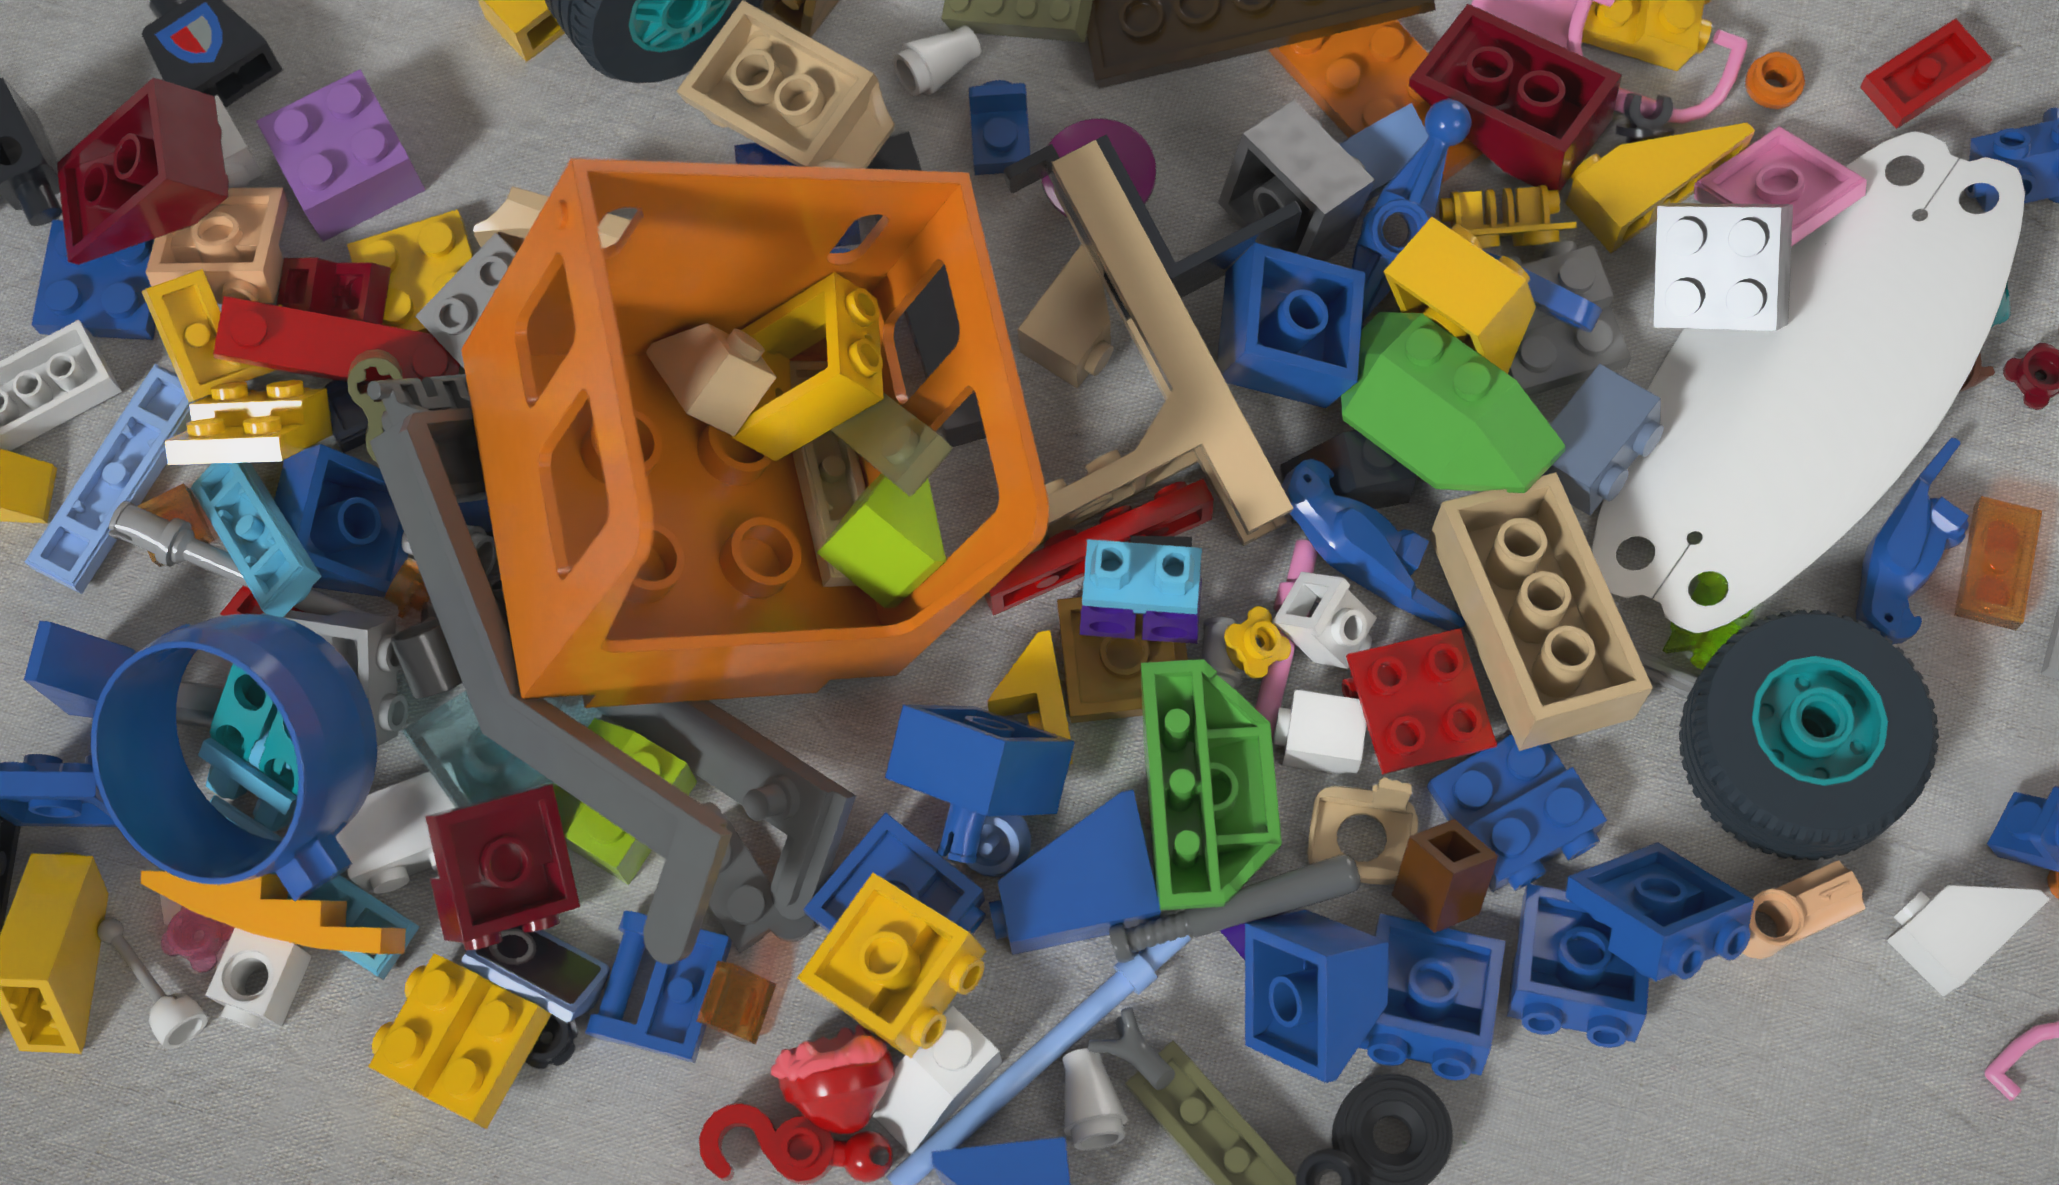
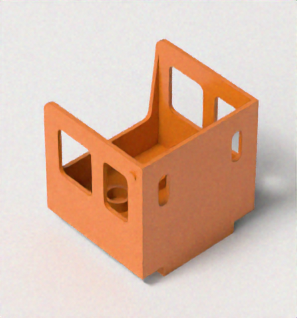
M571 158L461 349L522 699L582 695L584 708L809 694L817 693L830 680L897 676L1041 543L1047 530L1049 519L1048 495L969 172ZM620 208L638 209L620 239L615 244L602 248L598 226L605 215ZM867 215H883L857 248L844 253H830L854 221ZM945 264L959 320V340L951 353L908 400L894 342L895 324ZM835 272L856 286L867 290L872 296L877 298L880 312L879 333L883 361V392L936 432L966 398L975 391L999 488L998 507L994 514L956 549L942 566L897 607L884 608L858 586L823 587L793 454L790 453L780 460L774 461L733 439L732 435L686 414L645 353L651 343L706 323L728 334L733 329L742 330ZM826 337L789 360L828 361ZM858 454L867 488L881 472Z

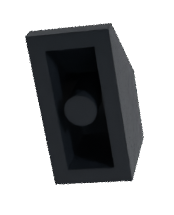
M1357 430L1343 432L1280 464L1279 469L1283 483L1286 475L1302 461L1309 459L1321 461L1334 472V476L1329 480V483L1336 496L1362 502L1374 509L1409 503L1417 478L1415 473ZM1290 515L1291 523H1297Z

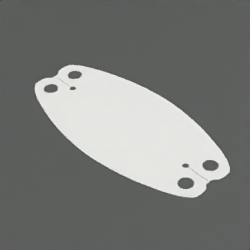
M1917 131L1905 133L1887 140L1846 166L1867 180L1866 195L1791 247L1787 326L1777 331L1683 329L1647 390L1661 398L1660 424L1664 426L1662 436L1648 456L1643 457L1640 454L1627 469L1629 474L1623 488L1612 501L1603 499L1598 516L1592 553L1610 593L1626 599L1640 595L1653 598V600L1662 604L1665 618L1678 627L1693 633L1707 632L1734 621L1767 600L1830 549L1866 515L1897 481L1936 431L1970 374L1990 332L2009 278L2022 226L2025 192L2021 174L2016 167L1987 157L1973 161L1959 159L1950 155L1945 142L1932 135ZM1908 155L1921 160L1924 165V173L1917 182L1907 186H1898L1887 180L1885 169L1893 159ZM1976 183L1990 184L1998 191L1999 201L1992 210L1986 213H1968L1959 204L1960 194L1966 187ZM1925 208L1928 212V217L1924 221H1915L1912 218L1913 212ZM1694 531L1700 532L1703 536L1702 541L1699 544L1690 545L1686 539L1688 534ZM1638 536L1647 538L1655 547V557L1647 567L1632 571L1619 565L1616 559V552L1624 540ZM1713 571L1720 573L1728 582L1729 590L1726 597L1721 602L1712 606H1703L1695 603L1688 591L1691 580L1702 572Z

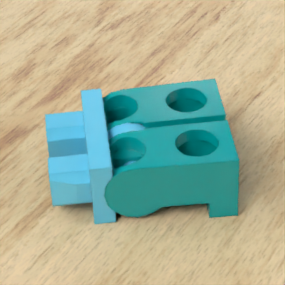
M232 664L211 723L210 738L203 741L198 753L199 757L211 764L206 787L221 798L232 800L246 794L247 790L259 797L253 810L254 820L269 830L276 832L291 824L296 809L298 767L294 746L287 726L268 694L244 670Z

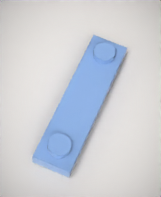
M154 364L25 560V563L31 569L80 594L84 592L117 539L109 536L111 529H108L114 511L123 501H129L139 507L168 462L165 440L187 431L186 423L192 421L189 404L198 400L188 402L177 374Z

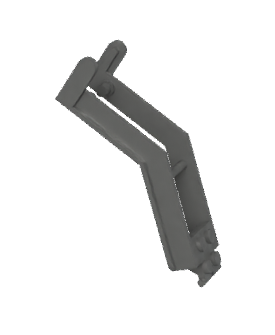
M466 374L425 377L422 382L418 378L371 381L367 387L369 397L373 400L382 399L386 410L382 414V425L385 432L371 440L370 444L482 734L666 859L644 925V942L650 955L660 963L672 964L686 959L694 949L732 835L726 829L728 822L723 819L722 812L716 804L712 802L699 803L545 699L521 698L510 631H507L458 503L487 499ZM709 700L595 707L626 729L637 732L685 761L691 772L743 805L746 814L755 821L765 820L785 833L787 838L771 883V900L778 912L787 919L796 920L807 916L803 909L827 881L856 798L855 794Z

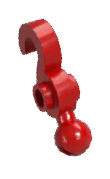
M743 1103L726 1105L715 1111L704 1123L699 1137L700 1155L706 1168L721 1181H729L734 1176V1169L722 1152L723 1138L729 1130L742 1126L754 1131L762 1152L775 1169L788 1181L797 1184L814 1183L824 1178L833 1166L844 1167L846 1172L855 1180L864 1183L875 1182L885 1176L890 1170L893 1161V1149L888 1139L881 1133L871 1130L860 1131L851 1136L848 1141L834 1140L830 1131L821 1129L805 1116L793 1117L783 1122L776 1130L772 1121L756 1107ZM879 1151H887L889 1153L888 1162L883 1166L873 1163L874 1156Z

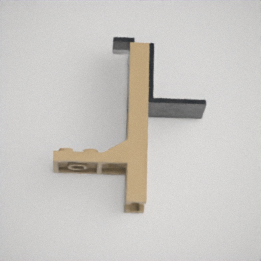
M1107 134L1061 158L1058 156L1053 144H1050L1004 169L1005 183L1011 193H1015L1046 176L1050 177L1058 201L1165 399L1163 406L1135 451L1121 457L1118 450H1113L1087 464L1085 468L1088 474L1085 477L1069 485H1066L1063 478L1045 485L1049 502V519L1045 536L1040 544L1046 542L1054 535L1081 524L1196 463H1199L1243 546L1285 525L1287 520L1284 515L1292 512L1293 507L1181 298L1225 276V272L1254 243L1279 248L1295 239L1302 214L1297 202L1294 201L1192 255L1175 262Z

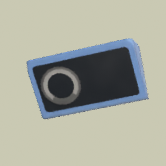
M522 925L501 931L502 942L480 949L467 950L462 958L461 963L464 964V967L539 1005L566 1022L574 1020L595 1007L610 973V967L606 963L544 930L523 932Z

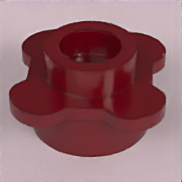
M2048 343L2036 344L2023 358L2009 359L2003 368L2005 379L2014 382L2024 394L2023 402L2027 407L2034 410L2044 409L2048 405L2049 399L2059 394V350ZM2035 373H2042L2045 376V380H2038L2035 377Z

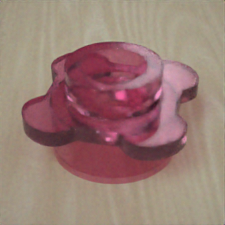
M182 906L180 911L171 919L167 932L162 936L161 947L164 953L171 957L180 955L189 960L193 970L200 973L209 972L216 967L218 962L217 954L223 944L230 940L235 927L197 914ZM202 930L204 932L203 939L195 941L194 934Z

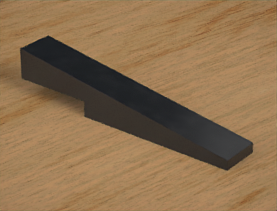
M909 131L890 136L866 169L922 171ZM874 214L876 222H878L883 215ZM945 264L904 311L926 379L956 347L960 334L959 320ZM975 391L941 425L944 439L952 447L986 438Z

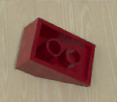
M1468 3L1411 75L1409 87L1430 106L1443 99H1453L1461 102L1466 106L1471 115L1472 124L1466 138L1505 173L1534 187L1546 185L1548 191L1558 190L1560 192L1570 179L1572 173L1612 121L1622 74Z
M153 77L57 162L67 259L69 263L80 265L195 225L229 197V179L225 173L221 144L222 129L218 122L214 96Z

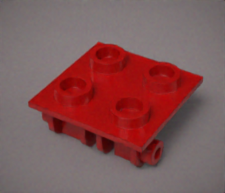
M1461 628L1346 655L1351 676L1342 680V693L1344 697L1360 700L1382 775L1497 747Z

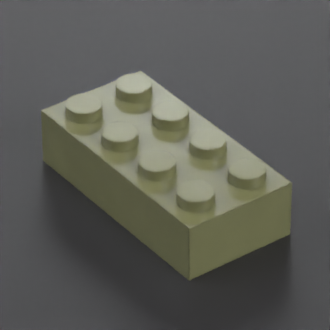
M945 0L941 20L951 31L966 25L976 34L1085 43L1093 0Z

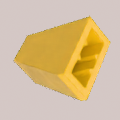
M71 852L60 854L31 853L0 934V1012L19 1051L82 1054L86 1041L101 939L98 936L97 930L100 923L105 920L109 895L93 856H83Z

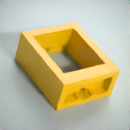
M834 272L743 328L741 331L753 337L765 349L761 356L776 375V379L732 438L768 458L778 461L883 400V361L880 348V312L877 298L872 296L867 290L856 286ZM826 337L828 368L791 389L789 359Z

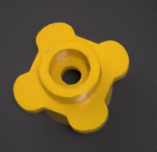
M1261 606L1250 609L1245 621L1240 624L1233 623L1229 625L1224 633L1226 652L1229 659L1251 678L1259 679L1264 677L1268 673V666L1275 661L1286 660L1291 653L1289 640L1281 636L1277 627L1272 624L1271 613ZM1255 637L1259 638L1261 647L1258 646Z

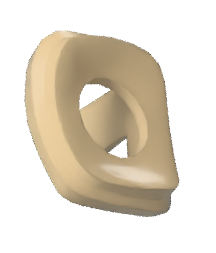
M1384 777L1379 780L1377 785L1373 786V790L1337 785L1322 789L1316 795L1313 804L1307 851L1309 864L1344 854L1337 843L1339 827L1350 817L1366 815L1374 818L1382 825L1386 833V845L1383 852L1377 858L1364 862L1355 861L1361 877V883L1395 884L1409 836L1418 832V817L1414 806L1408 802L1412 794V785Z

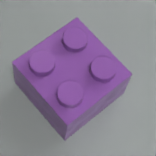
M361 69L256 120L304 213L322 242L425 191L412 162Z

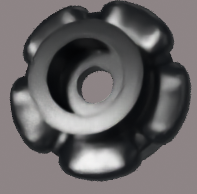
M551 1014L525 1062L537 1069H545L550 1064L560 1066L566 1063L572 1057L576 1048L573 1043L574 1039L578 1036L575 1020L566 1022ZM546 1032H550L553 1035L552 1041L548 1044L543 1043L541 1040L542 1035Z

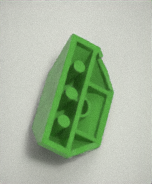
M1379 312L1361 330L1358 380L1356 384L1341 395L1343 421L1433 488L1463 491L1507 489V493H1526L1565 452V444L1517 380L1423 313Z
M1204 659L1141 663L1144 757L1152 860L1160 910L1224 907L1282 845L1270 722L1238 691L1219 677L1217 671Z

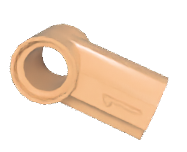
M1837 860L1778 888L1764 890L1752 898L1754 904L1749 925L1750 940L1743 954L1756 959L1771 957L1793 943L1863 912L1866 909L1862 898L1863 889L1853 871L1848 870ZM1755 911L1764 912L1774 920L1777 927L1776 938L1769 937L1760 931L1755 922Z

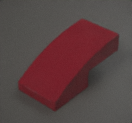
M284 258L276 306L282 305V307L382 325L391 267L372 262L336 263L321 258Z

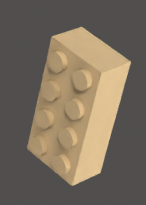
M1557 473L1541 476L1526 493H1507V489L1490 490L1442 502L1429 538L1519 751L1634 719L1653 687Z

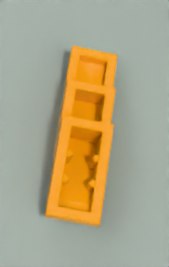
M141 871L140 884L197 914L254 935L317 949L372 954H405L406 928L346 927L347 901L297 900L294 902V900H287L288 891L277 874H266L248 881L213 885L184 880L166 871Z

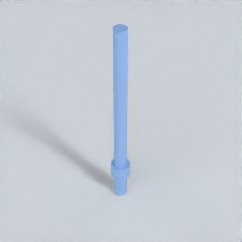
M1190 936L1177 938L1174 941H1166V943L1157 944L1154 947H1147L1138 953L1135 952L1133 960L1126 963L1117 962L1113 966L1116 970L1114 975L886 1176L893 1185H916L934 1169L932 1165V1151L957 1149L1133 991L1139 995L1158 978L1155 972L1191 940Z

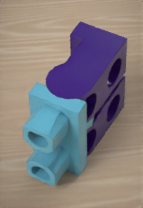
M1087 539L1079 635L1135 639L1136 615L1138 613L1143 614L1142 640L1198 644L1202 590V548Z

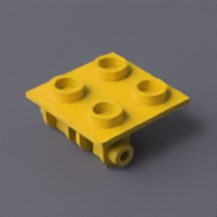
M1546 185L1515 189L1517 222H1515L1514 199L1510 187L1503 188L1502 191L1503 223L1497 224L1496 198L1493 189H1486L1485 225L1483 224L1482 191H1454L1450 193V198L1439 199L1440 221H1450L1451 228L1455 224L1464 227L1480 241L1483 249L1500 246V236L1512 235L1513 247L1560 242L1559 231L1577 228L1576 222L1550 224V214H1558L1560 211V197L1558 190L1548 191Z

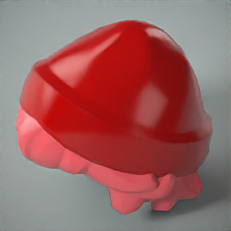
M857 1024L855 1033L852 1029L844 1027L841 1028L837 1037L831 1040L822 1037L814 1042L804 1041L796 1048L783 1049L777 1057L776 1063L771 1066V1075L778 1078L779 1088L782 1091L785 1102L794 1104L807 1119L821 1129L838 1134L858 1132L869 1123L888 1088L890 1080L895 1075L894 1063L885 1041L877 1036H873L860 1024Z

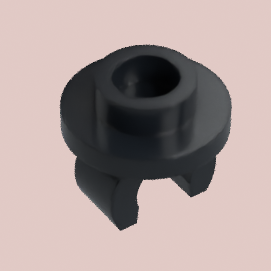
M1635 93L1627 94L1623 111L1631 124H1616L1615 134L1627 137L1626 144L1673 136L1675 134V129L1662 127L1669 121L1673 112L1671 97L1657 95L1654 113L1648 117H1643L1640 112L1642 96Z

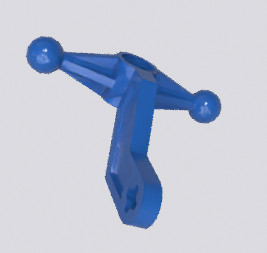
M1443 99L1431 106L1425 118V129L1428 134L1427 140L1382 190L1375 206L1363 218L1361 235L1356 243L1351 268L1365 272L1362 324L1391 291L1384 270L1431 217H1435L1449 146H1455L1464 141L1470 132L1472 124L1468 109L1457 100ZM1391 214L1402 217L1408 228L1406 240L1398 247L1391 246L1383 236L1382 228L1384 222ZM1484 251L1496 260H1499L1501 257L1490 252ZM1523 268L1530 277L1528 285L1537 310L1577 329L1590 333L1593 331L1603 311L1599 306Z

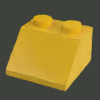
M1431 217L1384 270L1400 311L1402 313H1423L1508 374L1536 309L1528 285L1530 277L1512 259L1501 256L1499 260H1496L1484 252L1480 241L1464 227L1455 224L1450 229L1434 217Z

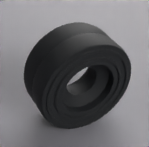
M1383 1074L1358 1084L1343 1100L1335 1115L1332 1127L1333 1149L1345 1153L1355 1161L1361 1171L1363 1185H1428L1447 1163L1453 1143L1451 1119L1439 1096L1421 1081L1399 1074ZM1388 1117L1401 1120L1410 1132L1408 1148L1399 1154H1388L1379 1149L1373 1138L1374 1126L1378 1121Z

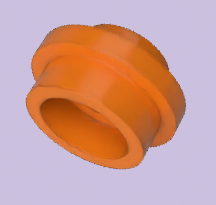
M1772 52L1759 57L1751 64L1745 78V86L1749 96L1759 105L1770 109H1782L1794 104L1799 99L1805 85V77L1800 63L1793 56L1784 52ZM1774 79L1782 85V88L1774 87L1765 80Z

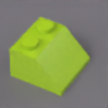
M594 718L588 726V729L687 795L691 793L697 784L695 776L685 761L637 732ZM551 781L549 784H553L567 847L629 885L652 849Z

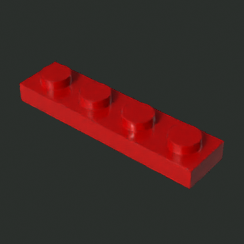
M1204 479L1189 485L1185 481H1179L1162 488L1154 495L1153 501L1132 509L1130 505H1124L1109 511L1100 518L1098 525L1079 533L1075 529H1070L1054 535L1045 542L1043 549L1027 555L984 595L993 616L1083 577L1087 539L1131 543V536H1176L1211 521L1214 498Z

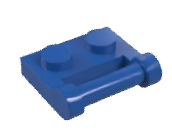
M626 910L623 912L618 928L623 933L605 993L598 1014H591L585 1033L604 1041L625 1044L696 1063L732 941L729 936L700 929L694 949L686 959L672 964H663L656 960L637 1024L625 1022L622 1019L646 946L643 930L648 916Z

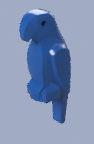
M1955 437L1950 438L1911 484L1866 548L1856 607V622L1859 620L1866 624V628L1871 629L1873 627L1880 631L1879 635L1884 638L1887 636L1893 641L1892 645L1907 641L1919 630L1922 619L1920 616L1914 617L1909 608L1908 598L1913 596L1929 580L1936 570L1944 550L1958 546L1963 542L1965 532L1969 527L1967 520L1969 516L1942 496L1940 498H1930L1928 495L1930 484L1961 444Z
M1313 459L1304 460L1286 475L1281 486L1293 507L1292 512L1289 514L1302 528L1318 554L1331 567L1390 604L1441 629L1451 631L1465 626L1462 616L1416 588L1415 582L1411 578L1414 571L1419 568L1429 543L1428 540L1419 536L1413 530L1403 529L1398 532L1387 518L1362 502L1336 496L1329 483V480L1334 476V472L1321 461Z

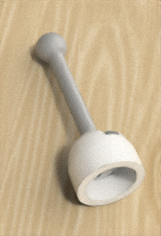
M113 918L102 921L97 930L99 938L105 943H112L155 1001L150 1011L149 1024L161 1045L165 1049H175L194 1039L208 1022L207 1015L198 1003L186 994L174 993L167 996L124 939V928L121 922Z

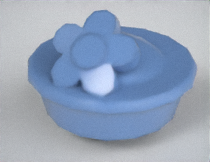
M1021 815L985 817L976 853V863L966 864L970 869L983 876L990 877L1005 876L1026 861L1031 851V834L1026 821Z

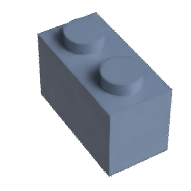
M1599 363L1550 424L1565 444V452L1542 476L1556 472L1570 504L1591 516L1603 499L1612 501L1619 494L1629 474L1627 469L1639 454L1643 457L1648 456L1658 444L1664 430V426L1660 424L1661 398Z

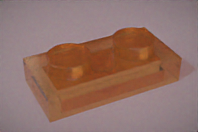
M1984 496L1977 500L1973 507L1954 616L2015 631L2023 624L2042 510Z

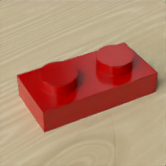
M1955 18L1867 74L1860 88L1889 122L1898 129L1985 73L1993 59Z

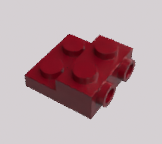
M541 784L425 816L439 875L430 878L444 941L463 942L465 950L480 949L502 942L501 931L522 925L523 932H534L551 928L561 923L560 913L581 907L553 784Z

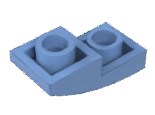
M1411 103L1339 144L1350 156L1357 158L1364 165L1366 171L1375 179L1366 201L1381 194L1387 184L1424 144L1428 134Z

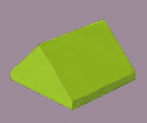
M881 473L861 493L817 552V554L884 608L897 607L946 562L929 478L913 495L908 496Z

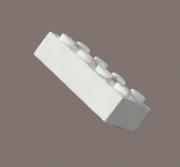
M80 320L0 361L1 449L12 451L122 392L92 334Z

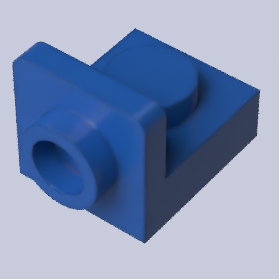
M993 80L986 82L982 86H972L968 89L975 176L1004 174L1006 167L1031 155L1026 85L1024 83L1012 84L1005 80Z
M2059 786L2053 787L2047 799L2019 792L2012 794L1987 843L1997 857L2059 872Z

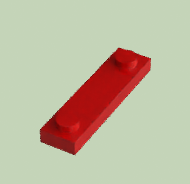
M227 296L223 298L213 351L215 359L344 382L348 380V372L352 361L359 354L367 350L379 349L389 352L394 356L402 368L403 379L418 378L422 382L425 377L459 375L461 366L442 344L429 333ZM369 367L366 369V379L359 383L360 385H368L371 381L387 380L392 376L390 374L380 375L377 367Z

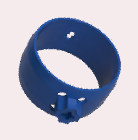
M234 614L208 619L194 625L185 624L155 639L119 666L106 683L96 705L91 730V756L96 783L107 811L123 836L147 860L176 877L201 884L216 885L248 881L275 872L295 902L333 880L350 868L352 864L336 836L357 815L369 794L377 763V734L371 706L362 684L345 658L328 641L310 628L283 617L265 614ZM197 650L218 655L244 670L268 694L287 726L297 760L298 797L292 822L282 841L254 835L228 820L207 800L187 767L177 732L176 705L183 674Z

